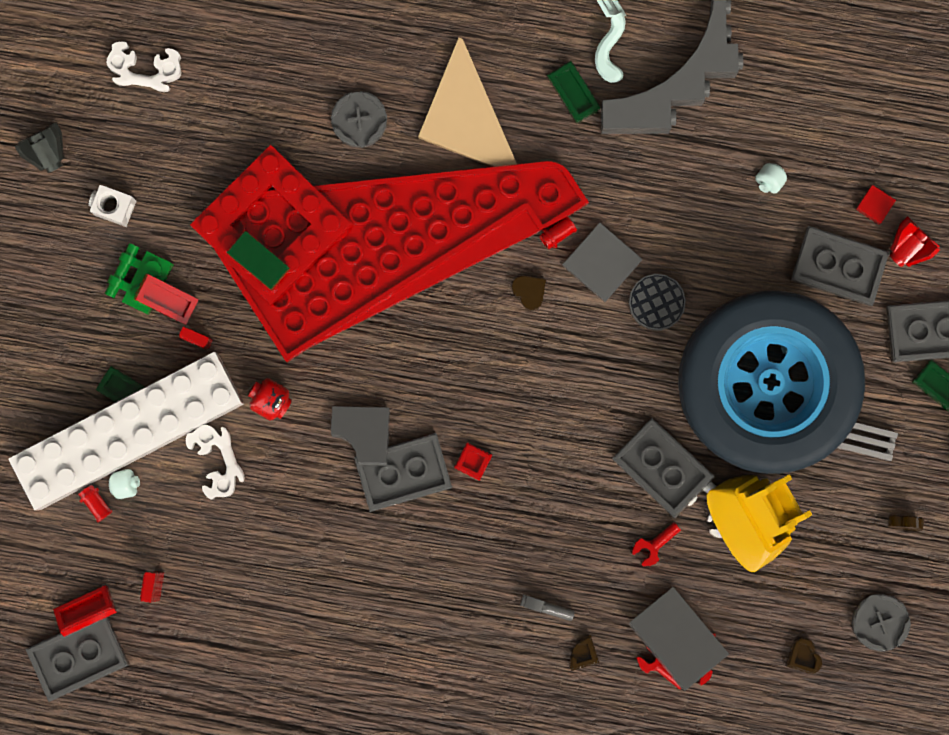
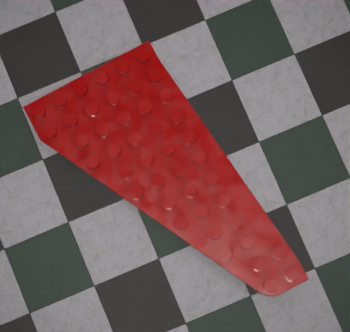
M551 161L314 186L352 226L272 306L217 251L216 253L284 360L289 362L304 351L560 222L588 205L589 201L570 172L561 164ZM276 190L267 191L232 227L240 235L245 231L278 258L311 224Z

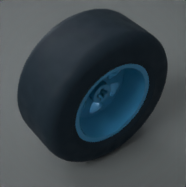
M759 291L742 295L725 303L710 313L699 324L687 342L682 355L678 388L685 417L693 432L709 450L718 457L742 469L765 474H780L801 470L814 465L842 444L854 427L862 408L865 393V372L861 353L855 339L845 324L832 311L817 301L800 294L786 291ZM769 344H778L786 347L787 353L781 363H773L768 360L767 346ZM747 351L752 352L759 363L752 373L743 371L737 366V362ZM801 361L807 369L808 379L804 382H793L790 379L788 370L795 363ZM770 374H773V379L778 381L777 386H772L771 390H767L768 385L763 383V379L769 378ZM737 382L749 383L753 391L752 396L742 403L737 402L732 388L733 384ZM789 391L800 394L804 398L803 403L794 413H790L782 401ZM760 401H768L773 404L774 418L772 420H762L754 416V410Z

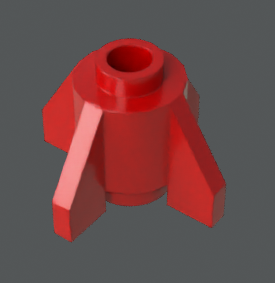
M907 216L900 223L893 244L889 247L892 251L889 256L900 267H903L905 264L911 267L914 264L933 258L940 251V246Z

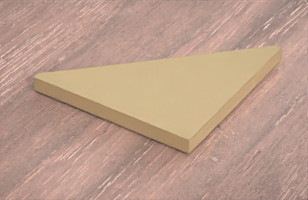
M458 38L418 138L490 167L516 165L515 158L462 38Z

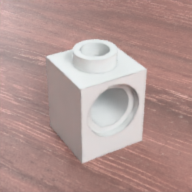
M99 185L98 191H93L89 200L90 212L124 227H127L136 204V200L132 196ZM109 199H116V208L110 212L105 211V202Z

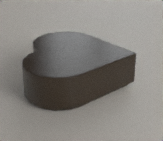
M520 276L513 281L512 292L517 298L521 299V304L526 310L535 311L541 307L546 279Z
M890 515L888 518L889 528L918 532L923 530L924 519L922 517Z
M800 637L792 643L786 667L814 674L821 669L822 659L819 654L815 653L814 643L808 638Z

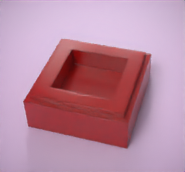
M872 185L855 210L880 225L896 200Z
M182 327L179 334L180 338L205 350L210 348L213 341L209 337L186 327Z
M466 443L454 468L480 481L492 455Z

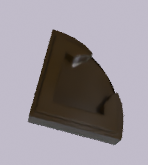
M591 635L582 638L573 648L570 656L571 671L599 663Z

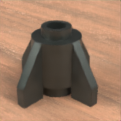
M53 123L44 130L18 142V145L14 146L20 157L37 167L40 171L46 169L50 173L63 166L61 160L65 156L63 154L62 132L57 123Z

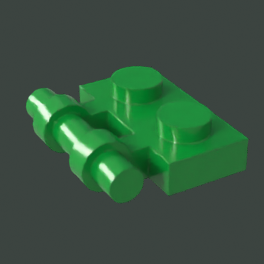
M129 243L125 253L122 252L118 259L120 263L114 275H110L107 281L109 285L104 294L115 298L118 290L121 289L126 292L122 303L149 315L152 308L134 300V297L146 274L166 282L174 264L148 251L143 260L140 261L135 258L139 247ZM130 266L138 269L131 284L123 281Z

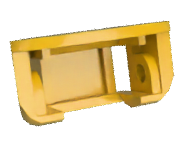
M790 474L772 483L769 482L768 478L760 481L754 475L739 476L723 482L711 489L707 494V505L720 535L732 555L749 572H756L780 555L792 540L790 534L796 529L797 523L812 516L810 510L804 513L801 511L786 483L792 480Z

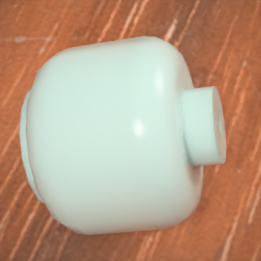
M767 163L756 175V181L760 184L759 189L762 192L778 193L787 181V175L781 166Z
M130 469L116 471L109 479L110 492L117 499L134 497L137 493V487L140 486L138 476H134L133 471Z

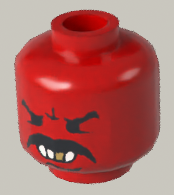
M266 378L261 384L256 381L247 395L251 398L250 409L269 421L274 420L276 417L281 419L292 402V399L289 398V390L271 378Z

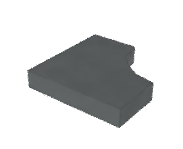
M332 406L331 436L341 438L352 445L359 465L387 466L390 409L382 407Z

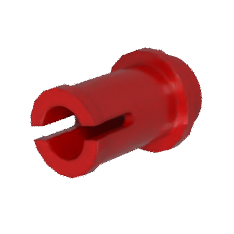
M566 217L550 229H543V233L539 235V238L548 250L552 247L555 249L559 242L575 233L577 229L571 219Z
M90 485L78 494L81 498L79 502H84L97 519L96 521L100 522L113 511L110 510L98 493L100 489H95L93 485Z

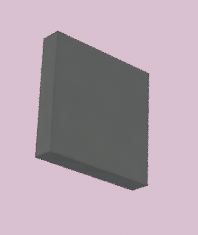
M599 223L562 266L605 303L643 259Z

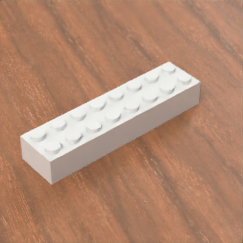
M213 352L9 458V461L34 510H42L196 430L200 426L244 405V402L219 354Z

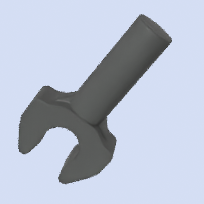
M524 594L520 606L568 621H572L575 613L574 610Z

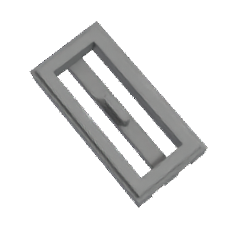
M855 423L852 429L888 437L889 440L885 442L849 433L846 437L847 439L886 448V453L842 443L838 447L839 449L892 461V453L895 449V440L898 433Z

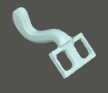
M597 0L606 17L612 18L610 19L611 28L599 43L595 53L596 68L604 80L610 83L619 82L623 78V71L611 62L609 51L625 29L626 14L618 0Z

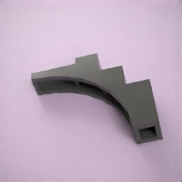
M711 0L710 16L701 43L686 64L667 81L644 93L622 99L602 101L601 134H669L671 126L676 125V108H671V106H702L705 98H708L710 95V82L705 80V78L736 77L739 70L743 69V53L738 52V44H727V42H731L732 34L731 25H726V14L731 13V0Z

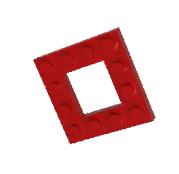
M270 145L190 226L272 306L352 224ZM271 187L311 224L278 257L290 270L272 291L227 254L241 237L232 225Z

